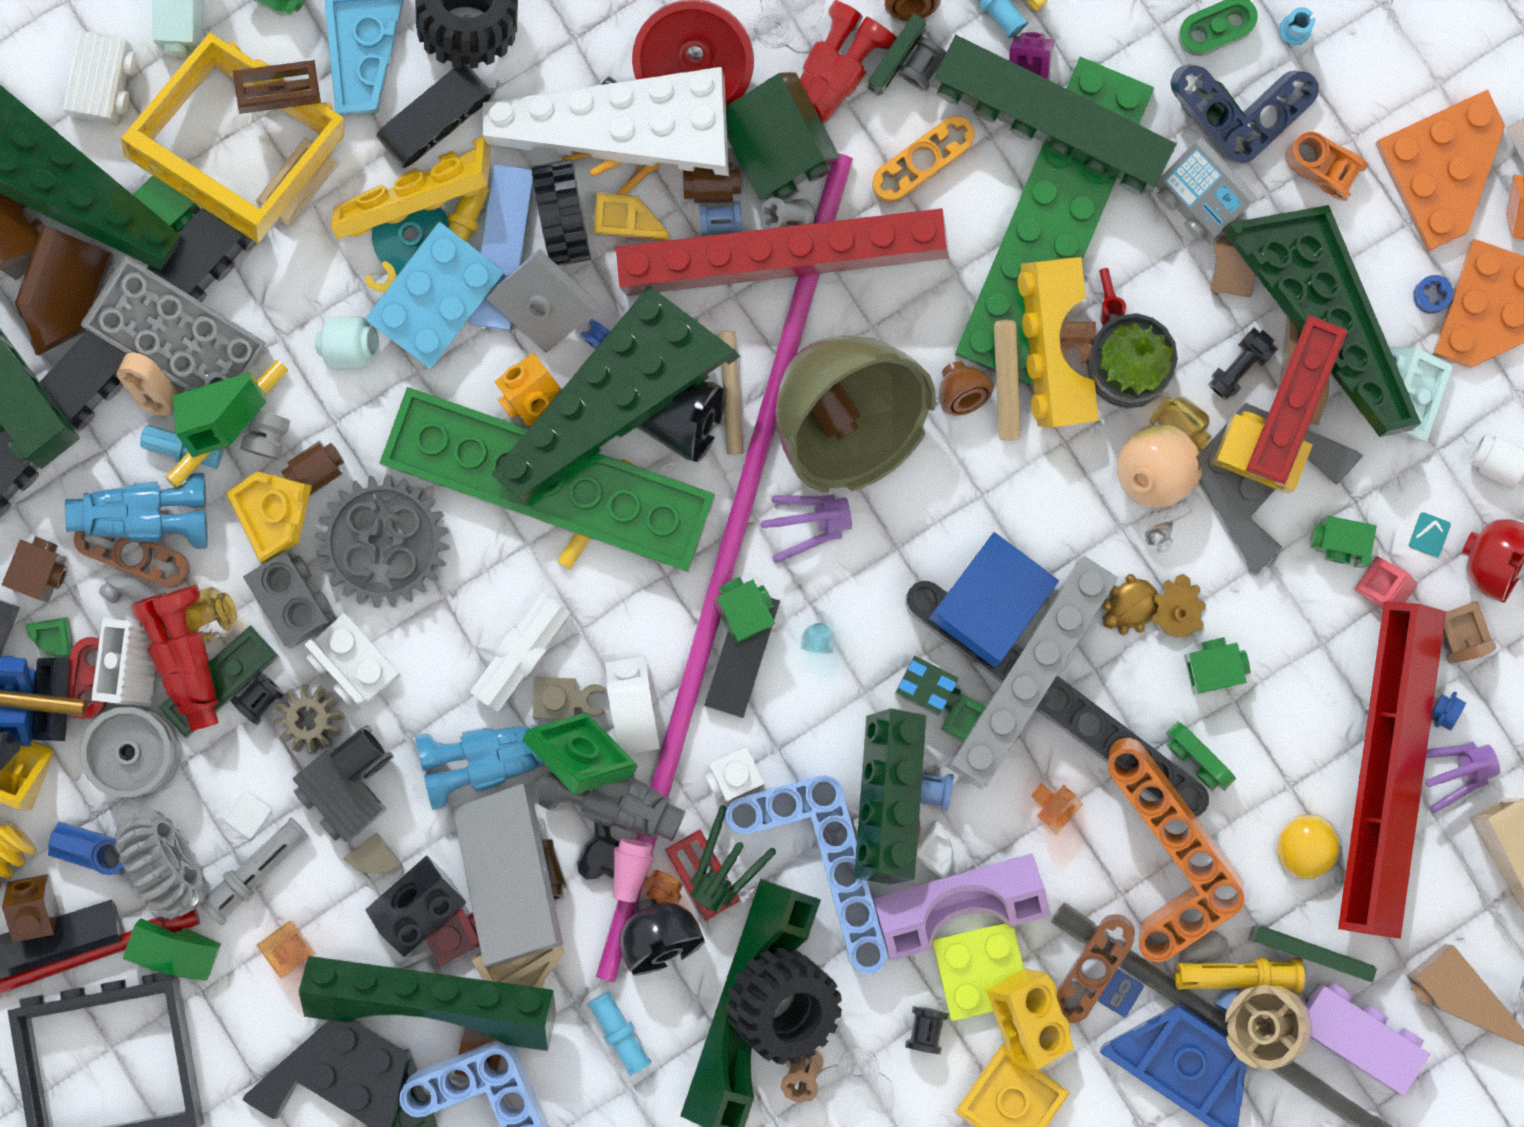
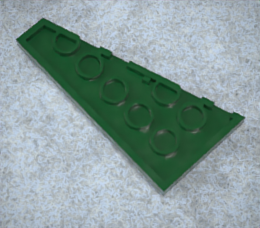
M0 85V194L161 271L178 248L181 235Z
M1326 205L1228 223L1222 229V232L1300 334L1308 315L1348 330L1331 374L1377 435L1384 437L1412 431L1421 424L1330 206Z
M649 285L491 475L521 500L527 502L564 477L568 468L585 457L588 459L592 458L602 451L600 449L602 445L617 435L620 438L672 404L674 397L692 384L700 385L710 378L708 375L710 372L725 362L728 365L741 356L736 350Z

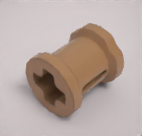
M815 1050L816 1054L809 1058L810 1064L807 1066L806 1061L808 1058L805 1055L801 1057L799 1063L792 1064L788 1060L786 1061L789 1070L788 1074L783 1077L780 1087L786 1098L802 1103L812 1101L817 1096L818 1084L816 1083V1077L822 1071L824 1064L823 1056ZM799 1083L798 1089L796 1090L795 1084Z

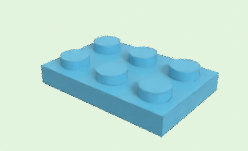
M439 221L365 320L431 369L505 271Z

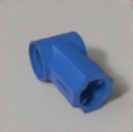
M61 821L57 823L48 843V856L93 869L103 875H120L126 872L121 862L114 868L106 862L105 853L111 845L116 846L115 844L117 843L114 837Z

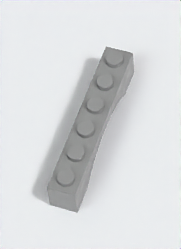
M1083 556L1076 562L1015 663L946 766L947 768L979 789L988 785L1119 579L1117 576L1086 556Z

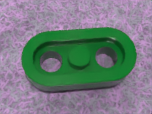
M1223 0L1193 13L1183 21L1179 29V43L1187 53L1194 56H1203L1247 37L1256 26L1258 19L1256 7L1250 0ZM1232 14L1240 16L1242 24L1240 26L1231 25L1228 16ZM1195 30L1202 31L1205 35V40L1203 42L1194 41L1191 32Z
M1177 721L1166 732L1170 738L1166 746L1181 761L1184 762L1189 758L1199 768L1195 773L1196 776L1210 790L1214 791L1219 787L1225 791L1236 780L1234 774L1181 722Z

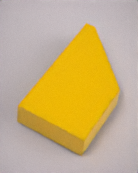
M597 192L593 234L669 240V232L639 196Z

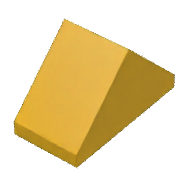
M31 741L30 747L21 746L19 752L0 771V803L18 810H32L54 756V750Z

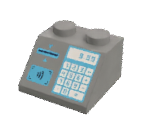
M1202 137L1160 177L1156 185L1159 190L1157 196L1160 201L1171 211L1177 209L1187 220L1184 224L1188 231L1197 240L1205 239L1209 244L1214 242L1223 233L1222 229L1228 223L1237 221L1257 199V196Z

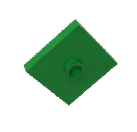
M587 712L528 729L522 740L574 795L632 777L638 767L636 762Z

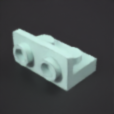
M1392 347L1390 351L1421 422L1414 430L1401 434L1416 441L1427 442L1453 365L1418 348Z

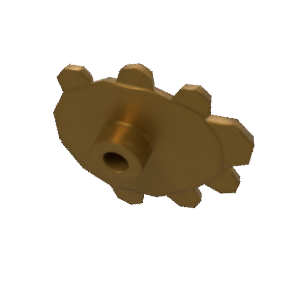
M1128 574L1125 577L1126 583L1121 584L1120 587L1114 585L1110 591L1112 595L1111 601L1105 600L1101 605L1104 611H1108L1102 617L1103 626L1110 630L1118 627L1119 634L1123 636L1128 634L1129 628H1135L1136 632L1142 633L1145 630V624L1149 623L1152 620V616L1158 613L1157 608L1159 605L1154 601V597L1158 595L1157 589L1148 581L1137 579L1133 574Z
M1185 574L1176 576L1174 584L1170 580L1163 583V588L1166 591L1164 595L1158 594L1154 597V601L1159 606L1157 608L1158 613L1152 616L1153 623L1159 624L1165 633L1177 638L1186 637L1195 630L1201 631L1204 625L1199 620L1201 617L1200 612L1205 609L1206 604L1204 601H1198L1197 599L1200 587L1198 585L1191 586L1190 578Z

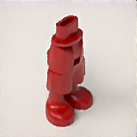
M834 0L828 10L832 22L826 41L815 42L802 68L804 71L800 77V81L823 124L829 121L844 99L856 90L865 76L866 71L861 64L864 58L875 48L890 49L897 39L891 31L868 16L863 20L860 12L838 0ZM859 27L857 35L846 55H840L839 50L847 37Z
M198 585L188 586L168 594H157L130 605L133 616L143 625L152 642L147 650L153 660L159 676H162L163 680L161 681L166 690L165 692L176 707H178L179 715H186L191 731L219 723L214 706L219 702L217 698L214 699L215 689L208 665L209 658L208 653H206L202 633H199L198 630L189 632L186 621L188 608L200 599Z

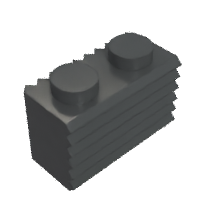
M329 747L292 778L298 785L293 792L308 809L315 805L325 817L320 824L335 841L342 837L345 842H350L382 815L387 808L362 779L351 782L342 775L330 758V753L336 748Z

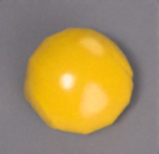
M1298 815L1279 834L1277 856L1283 868L1297 878L1316 879L1332 869L1338 860L1340 837L1333 824L1320 815Z

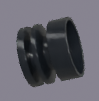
M1138 313L1120 315L1106 323L1095 336L1087 361L1088 378L1095 381L1097 395L1110 405L1125 409L1144 407L1158 399L1172 379L1178 360L1176 343L1167 327L1153 317ZM1125 356H1129L1132 361L1139 360L1140 364L1136 368V373L1132 374L1129 368H1121Z

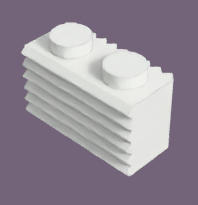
M82 30L78 31L63 105V111L69 117L117 125L119 116L126 114L129 104V92L125 91L127 76H133L137 63V54L133 52V47L126 39L98 33L94 34Z
M102 618L91 700L145 707L153 704L150 698L153 696L152 690L155 687L153 681L156 678L153 674L156 672V668L147 650L152 642L140 622Z

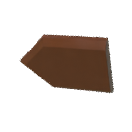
M46 226L41 227L15 300L19 315L24 319L30 333V342L35 355L38 356L87 330L80 324L100 294L113 257L111 252Z

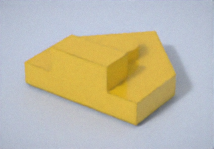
M256 471L226 492L260 563H266L299 542L311 485Z

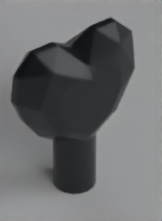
M594 822V837L584 845L577 860L578 873L586 880L597 879L603 874L614 878V848L619 847V841L610 835V827Z

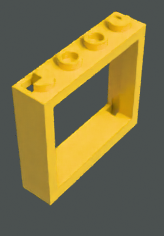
M209 32L121 137L123 154L126 159L253 241L259 243L343 139L344 117L333 111L332 104L328 102L281 108V110L320 135L260 209L153 141L214 67L234 79V70L270 66L260 59L253 60L242 53L241 49L233 41L228 44ZM278 78L263 81L243 83V85L245 87L268 84L269 82L281 80L286 82V80H284L283 78Z

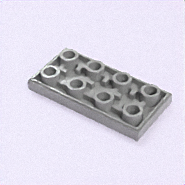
M125 254L80 324L125 353H139L147 356L159 366L168 379L188 391L248 373L266 344L264 340Z
M522 783L453 807L484 967L492 968L563 945L530 785Z

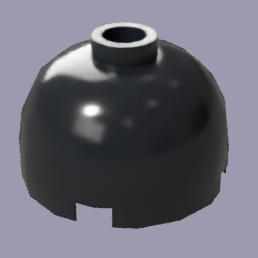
M649 899L636 905L633 908L635 914L628 918L620 932V948L624 962L629 972L636 976L649 974L668 967L665 961L679 954L681 955V960L699 950L705 943L699 924L690 911L682 905L671 902L657 903L656 899Z

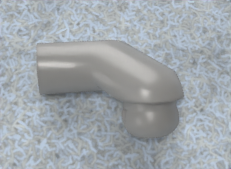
M116 574L106 577L104 579L106 583L99 589V594L111 603L118 602L122 594L134 603L157 595L156 592L140 580Z
M1210 931L1183 949L1178 963L1199 964L1200 961L1214 955L1221 957L1228 950V941L1226 937L1220 935L1217 931Z

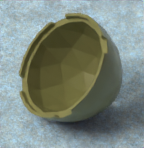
M838 336L820 339L809 344L799 351L787 365L779 385L776 400L777 431L782 448L794 473L809 488L822 493H829L831 488L842 487L856 491L879 481L899 467L925 436L924 422L929 410H935L936 406L935 387L929 373L905 352L875 338ZM838 383L842 384L861 414V417L855 420L859 427L840 440L837 439L835 434L827 438L810 412L816 402L833 385Z

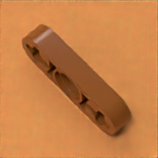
M76 531L74 533V544L81 554L169 588L178 587L189 577L190 564L183 554L154 542H139L138 544L143 549L142 560L136 565L128 566L121 558L123 547L132 542L128 538H119L112 548V558L108 559L106 556L111 550L95 545L91 551L89 550L90 543L84 540L85 531ZM101 537L111 542L115 541V538ZM153 549L158 550V553L153 558L165 563H169L172 557L176 558L175 566L180 568L177 576L170 575L168 580H165V572L151 565L150 573L146 574L144 572L151 563Z
M1111 914L1101 920L1058 987L1056 997L1062 1014L1069 1023L1081 1022L1088 1016L1131 949L1134 942L1135 929L1127 917L1120 914ZM1117 926L1123 929L1122 937L1125 941L1117 939L1108 954L1103 950L1109 936L1106 929L1114 931ZM1088 959H1098L1105 965L1106 973L1098 979H1092L1084 974L1082 965ZM1078 984H1081L1085 987L1079 1001V1005L1082 1008L1074 1006L1072 1010L1066 1009V1000L1063 996L1071 998L1078 989Z

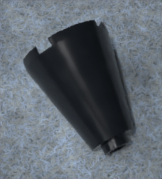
M704 381L698 386L692 384L676 395L672 404L636 428L686 460L699 462L707 454L715 439L709 433L713 423L720 424L725 405V390L720 387L721 385L714 382Z

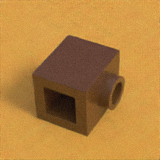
M35 536L32 543L20 539L1 585L35 599L49 602L54 588L59 589L65 580L68 567L64 563L67 557L55 553L58 547L57 544Z
M48 874L7 882L2 910L12 942L54 935L59 907Z

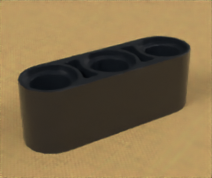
M461 64V68H453L379 130L376 138L401 168H407L481 109L483 103L488 102L493 93L478 75L469 68L468 64Z

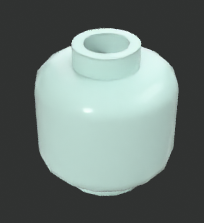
M361 316L332 317L323 324L321 332L316 334L315 349L317 354L322 356L325 364L331 369L366 368L372 358H375L378 354V332L374 326H370L369 322Z

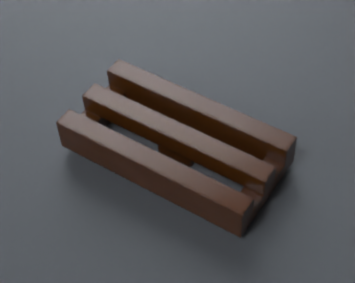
M315 60L233 71L239 114L321 103ZM309 75V79L286 82L281 80L263 85L243 87V83Z

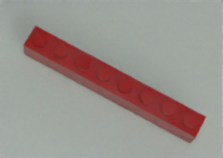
M943 208L617 246L616 257L619 287L626 296L642 294L649 285L658 292L949 259L945 216Z
M1384 601L1338 924V929L1401 939L1446 611L1417 603Z

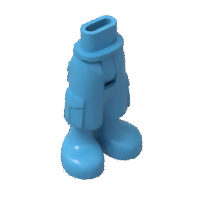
M193 473L189 475L186 482L178 488L161 489L158 481L135 482L126 485L124 488L96 491L91 493L90 496L87 492L84 493L82 499H65L66 532L85 531V536H91L92 534L97 537L128 538L129 541L137 543L160 542L163 532L177 533L187 537L193 548L206 549L208 547V534L205 511L161 515L159 512L162 507L167 506L206 508L205 474Z
M518 726L493 730V728L469 730L462 732L461 742L456 743L436 742L427 733L416 735L415 739L423 771L463 759L468 761L467 767L424 775L432 810L445 807L449 794L463 786L471 784L472 789L480 792L498 787L505 783V780L535 770L539 765L540 768L544 767L545 764L522 741L530 727Z

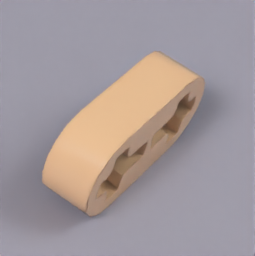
M127 353L117 371V377L144 410L158 416L169 415L173 409V395L178 394L175 387L153 360L139 353Z

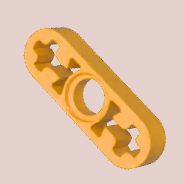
M951 116L878 168L872 181V189L875 196L882 202L896 203L965 154L971 148L975 135L970 121L961 116ZM952 127L955 131L962 128L965 131L962 138L964 144L959 145L956 141L951 142L944 148V152L948 156L943 158L939 147L930 140L936 138L938 144H941L948 138V128ZM919 149H927L934 155L935 164L928 170H919L912 164L911 157L913 153ZM904 161L906 170L916 180L910 182L908 175H906L898 182V192L894 193L891 189L883 191L881 189L884 183L882 176L887 174L890 178L896 177L903 169L898 164Z

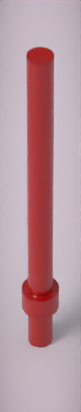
M194 909L181 917L177 916L171 920L159 916L147 921L176 933L183 928L199 925L200 917L197 910ZM133 930L121 934L122 941L0 979V994L124 951L127 948Z

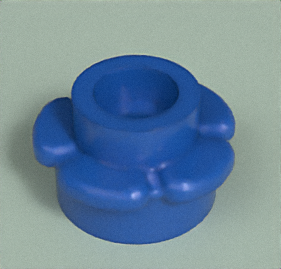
M1454 691L1450 698L1444 694L1440 696L1432 711V716L1437 719L1435 727L1442 726L1451 731L1467 703L1456 697L1457 692Z

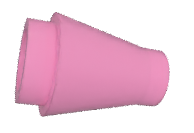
M631 838L620 839L619 847L614 848L613 898L626 902L637 901L640 888L655 857L651 854L652 844Z

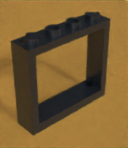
M161 972L141 976L142 984L126 987L125 979L102 983L100 984L102 992L87 995L85 988L80 987L60 991L61 1000L50 1002L44 1001V995L19 999L20 1007L7 1010L27 1127H50L31 1018L162 993L166 995L186 1111L103 1127H200L204 1125L179 977L167 979L166 974Z

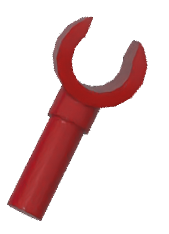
M1109 268L1099 270L1104 291V301L1100 314V322L1103 326L1108 323L1109 314L1120 316L1126 313L1125 301L1117 297L1114 292Z

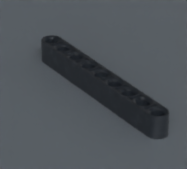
M931 581L915 583L905 597L907 611L928 629L1002 683L1023 649L1014 643L1000 664L994 668L929 619L947 595V592ZM927 589L933 593L935 606L932 610L920 611L914 606L913 595L916 591ZM1058 675L1056 676L1049 689L1058 688L1062 690L1067 698L1066 705L1061 711H1053L1046 705L1044 695L1036 708L1038 712L1107 764L1109 750L1117 738H1132L1139 741L1153 760L1164 768L1165 776L1178 793L1186 787L1193 789L1197 793L1198 803L1191 810L1197 817L1206 811L1209 805V795L1207 789L1200 782ZM1084 713H1091L1098 718L1099 729L1093 736H1086L1079 730L1078 721ZM1132 754L1126 761L1116 759V763L1125 769L1135 767L1139 762ZM1147 787L1143 789L1155 800H1159L1163 796L1159 788Z

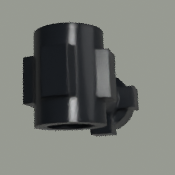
M1253 327L1238 344L1243 352L1225 372L1218 368L1211 375L1213 379L1209 382V387L1224 400H1227L1231 395L1234 397L1241 389L1237 382L1255 362L1263 366L1278 350L1273 344L1275 340L1264 330L1259 332Z

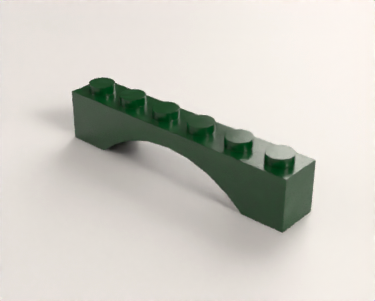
M760 879L680 1117L702 1127H745L754 1101L751 1080L752 1047L736 1033V1030L728 1020L731 1015L727 1012L726 1003L732 1001L728 992L730 986H736L738 982L735 979L739 971L743 973L748 968L746 963L752 958L755 961L759 960L760 953L767 950L774 954L776 948H785L790 952L791 949L796 950L809 937L821 899Z
M308 956L298 990L304 1017L338 1022H348L358 1018L378 1015L424 1017L470 1028L508 1046L544 1051L549 1049L556 1018L554 990L314 956Z

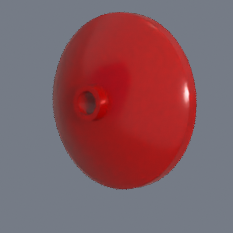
M679 0L662 6L643 23L633 45L632 66L636 80L721 67L725 78L726 106L742 97L750 84L754 70V50L745 27L730 11L705 0ZM697 46L701 48L703 55L693 57L689 53V48Z

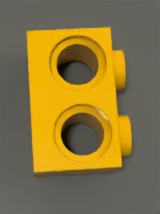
M1023 969L986 991L1014 1066L1037 1071L1074 1049L1070 1036V1024L1062 1014L1056 997V985L1048 973Z

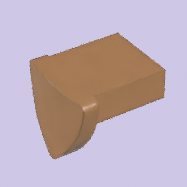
M1223 234L1217 240L1214 248L1216 259L1210 284L1211 292L1251 297L1256 275L1225 234Z
M1478 601L1446 612L1443 637L1450 653L1447 655L1449 663L1479 658L1493 652L1497 648L1494 639H1491Z

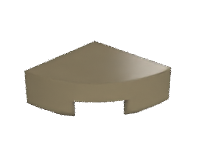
M378 833L373 834L343 858L353 868L369 874L387 873L402 866V863Z

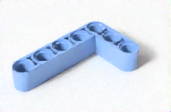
M827 775L817 776L740 797L732 801L726 811V822L734 832L739 834H751L811 817L849 959L859 972L870 974L879 971L885 965L887 951L868 881L856 879L853 884L843 886L838 884L834 878V871L838 864L850 862L855 865L857 846L840 783ZM820 782L830 783L836 791L835 800L828 806H820L812 798V790ZM780 793H788L796 801V809L788 817H780L772 809V801ZM740 804H749L756 811L755 823L748 828L738 827L733 821V810ZM831 822L841 823L847 832L845 841L838 846L827 844L823 838V830ZM854 902L863 903L868 909L869 915L867 920L859 926L849 924L845 918L846 908ZM870 942L878 947L880 955L876 963L865 966L857 961L856 951L860 945Z
M498 1040L491 1041L415 1072L408 1078L400 1093L401 1107L407 1114L414 1117L427 1116L486 1092L500 1127H549L514 1046H508ZM494 1054L502 1055L507 1060L509 1067L504 1071H495L488 1065L487 1057ZM453 1070H461L468 1075L470 1083L463 1087L456 1086L450 1081L448 1074ZM418 1085L424 1086L429 1090L431 1099L427 1102H419L412 1097L410 1089ZM507 1093H517L523 1098L525 1105L520 1109H511L504 1103L503 1096Z

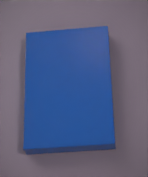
M993 532L929 619L996 668L1060 580L997 533Z

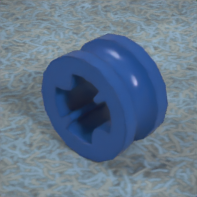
M1440 275L1425 277L1416 285L1413 291V300L1416 307L1426 314L1441 312L1451 303L1453 298L1451 283ZM1431 284L1436 285L1437 293L1443 295V300L1438 299L1434 303L1435 305L1430 304L1429 296L1423 294V289L1428 290L1432 286Z
M591 319L588 322L590 325L589 330L586 332L582 331L579 336L596 349L609 334L610 330Z

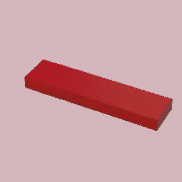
M1308 315L1245 471L1285 486L1348 330Z

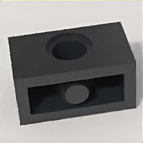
M426 855L367 907L365 911L378 933L403 957H406L466 903V900L449 876Z

